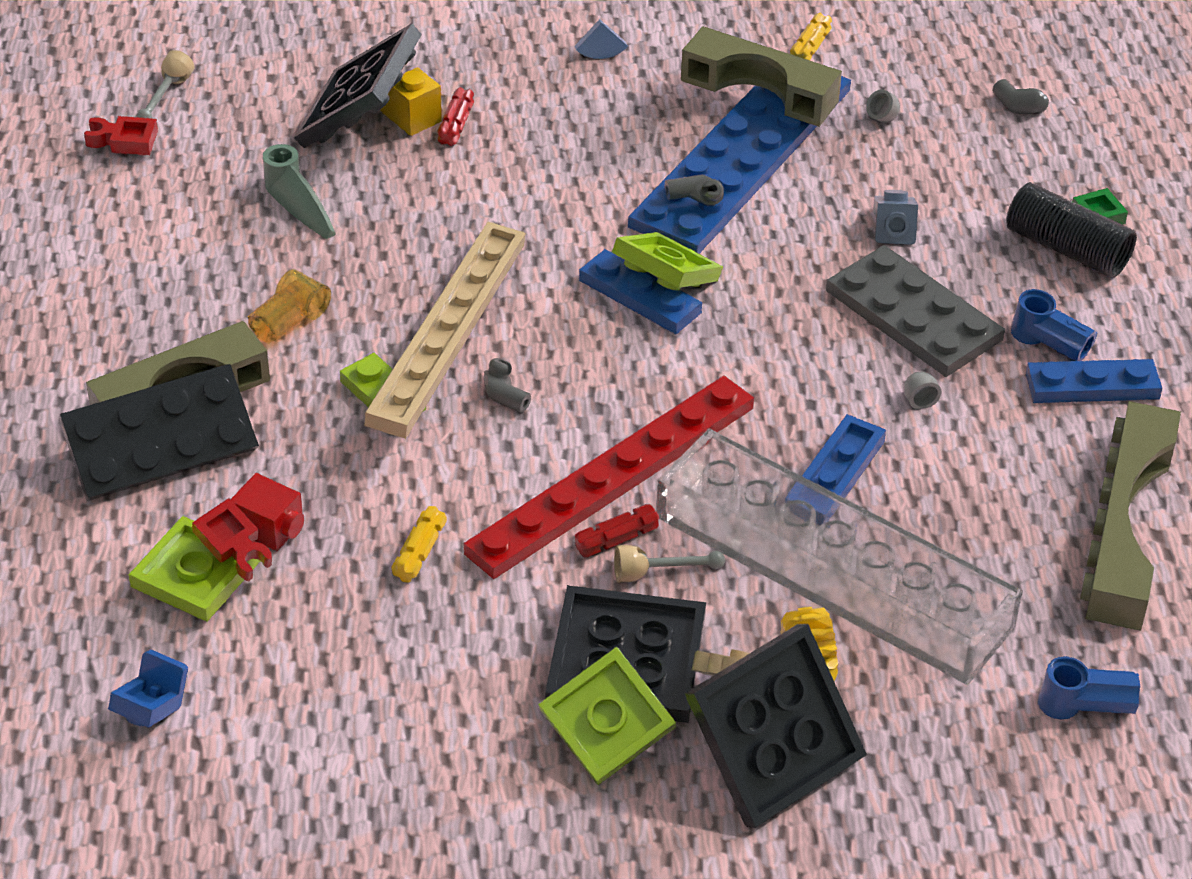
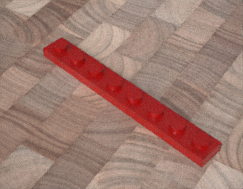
M723 375L464 542V555L493 580L751 411L754 408V397Z

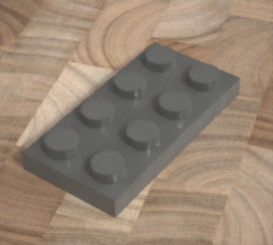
M886 245L827 279L826 291L944 377H948L1004 339L1005 328Z

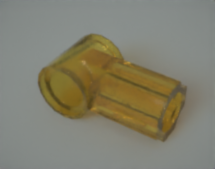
M291 269L279 280L275 294L248 315L249 327L254 331L258 339L267 344L277 341L305 317L310 320H316L330 304L331 289L304 273Z

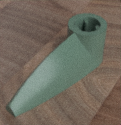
M277 144L267 148L263 152L262 157L267 192L288 212L317 234L326 239L335 236L336 233L321 201L308 181L300 173L297 150L286 144Z

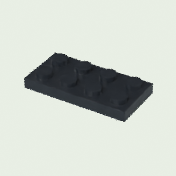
M231 364L59 414V421L87 501L257 449L259 446Z

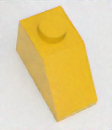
M414 68L405 72L402 79L390 89L388 93L390 100L380 110L408 135L413 136L442 122L441 85L420 68Z

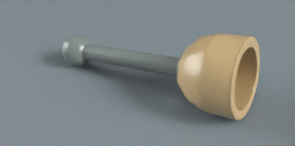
M172 50L166 55L161 65L164 81L146 108L138 111L137 117L152 118V111L170 84L184 83L190 77L195 66L187 54L178 50Z
M620 545L616 546L614 550V572L618 583L633 582L641 579L646 575L649 567L709 565L713 569H719L725 563V556L720 551H712L708 556L648 558L646 553L637 546Z

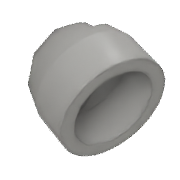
M881 89L870 95L866 103V111L871 118L878 122H891L900 112V103L894 94Z
M926 372L913 373L904 384L905 396L910 405L917 410L932 407L939 401L942 394L941 387L936 379Z

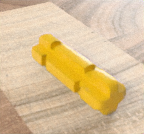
M821 12L816 13L797 39V42L790 49L791 55L810 60L825 39V36L832 29L830 25L832 18L829 15L824 16Z
M428 506L426 510L421 512L416 521L417 527H413L400 550V557L397 556L391 566L392 574L399 577L402 582L409 583L412 578L417 577L422 568V561L426 560L439 536L438 531H442L447 522L446 514L439 511L436 506Z

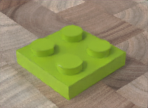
M658 232L617 237L611 252L625 259L624 265L637 272H649L658 277L657 282L660 285L672 290H680L682 287L688 286L700 287L701 284L717 282L723 266Z
M182 516L128 574L130 587L208 622L244 579L237 573L236 560L231 556L223 563H220L192 532V522L194 520ZM251 559L247 563L254 569L260 563V560Z
M618 647L614 648L538 704L541 712L597 785L601 784L676 728L674 719Z

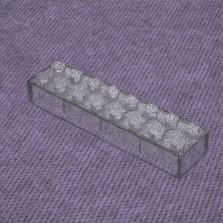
M710 428L657 480L656 511L660 520L966 685L970 684L1016 627L1023 590Z

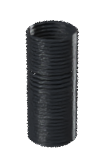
M1032 182L1024 184L1018 190L1006 216V226L1009 230L1030 240L1032 239L1111 278L1123 271L1132 256L1137 241V233L1134 229L1132 230L1123 224L1121 225L1084 206L1077 205L1075 202L1064 199L1062 196Z

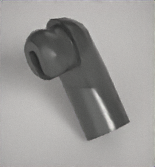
M1007 79L997 81L992 89L998 99L1015 114H1040L1049 105L1047 95L1041 90L1035 88L1015 89Z
M706 175L665 180V193L668 200L689 197L706 206H713L718 204L724 196L723 185L718 180Z
M500 358L492 359L489 362V369L484 371L483 376L488 397L497 403L523 413L529 407L531 394L512 386L511 378L509 377L512 366L508 361Z

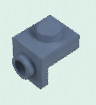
M885 190L884 196H874L873 212L876 216V242L914 244L916 242L918 203L915 198L908 197V192L903 190Z

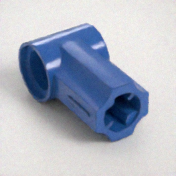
M1030 289L1021 293L1011 324V334L1019 342L1030 345L1042 342L1075 361H1082L1088 355L1098 334L1090 327L1057 310L1056 301L1053 296L1039 289Z
M1068 656L1057 657L1051 660L1047 666L1037 702L1045 715L1059 720L1070 719L1079 711L1136 714L1139 707L1141 687L1139 674L1130 671L1088 669L1081 661Z

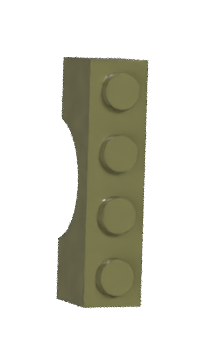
M704 26L699 29L682 49L681 81L713 92L732 85L747 84L760 86L772 91L782 100L785 107V116L818 127L822 125L839 102L841 70Z
M243 320L87 381L89 404L92 405L227 364H231L241 393L270 381L267 349Z

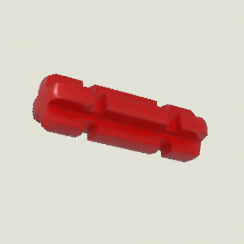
M459 87L454 91L452 100L449 102L443 116V122L437 130L439 135L437 140L441 145L448 144L449 146H454L457 144L460 133L470 114L469 111L474 104V92L470 88L464 90Z
M651 504L633 509L634 514L632 515L630 512H625L596 524V530L593 527H589L575 534L576 549L582 557L588 558L600 553V547L602 546L607 550L638 537V531L645 534L657 529L659 526V515Z

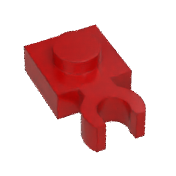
M118 116L116 123H110L104 118H90V131L84 132L85 145L89 148H101L110 145L111 153L150 155L158 133L157 119Z
M230 498L192 522V532L220 563H223L231 556L236 560V570L242 579L248 582L253 579V569L247 563L251 559L260 560L266 568L272 566V553L269 548L262 543L253 542L258 539V528Z

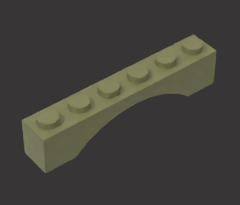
M1129 401L1125 418L1116 417L1111 442L1119 444V448L1110 446L1105 469L1106 473L1113 474V478L1104 477L1099 503L1107 505V510L1098 508L1093 529V535L1101 536V541H1091L1086 567L1095 568L1094 574L1085 572L1080 600L1089 601L1085 619L1139 631L1142 629L1149 602L1154 567L1143 554L1132 532L1128 514L1129 506L1144 487L1152 480L1169 471L1177 440L1181 411Z

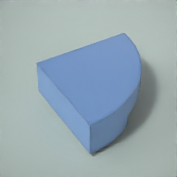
M599 19L574 47L576 51L584 56L605 59L618 55L628 45Z

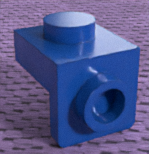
M151 649L144 652L138 677L111 692L108 710L126 717V720L131 724L151 727L181 707L188 666Z

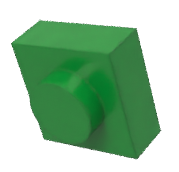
M1108 188L1073 197V203L1075 202L1077 205L1079 204L1089 210L1091 209L1121 225L1126 224L1128 211Z

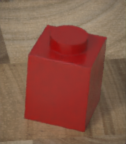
M255 473L231 498L235 505L258 528V539L255 541L264 544L268 548L278 551L289 538L294 539L302 530L304 515L302 512L301 493L259 473Z

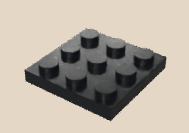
M411 23L334 69L293 138L303 148L316 141L324 143L342 126L350 128L368 111L376 113L381 110L390 100L388 95L390 89L402 79L403 73L401 70L404 65L415 56L416 50L414 48L422 35L421 32Z
M567 585L545 690V699L614 648L618 647L674 721L689 723L691 707L684 693L695 686L697 672L692 671L691 668L695 651H700L706 602Z
M808 624L795 625L684 693L746 827H758L867 755Z

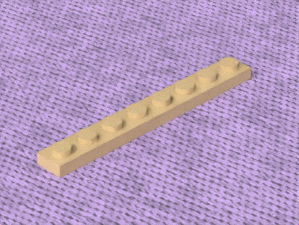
M492 222L486 223L365 412L364 426L401 438H407L524 247L525 232Z

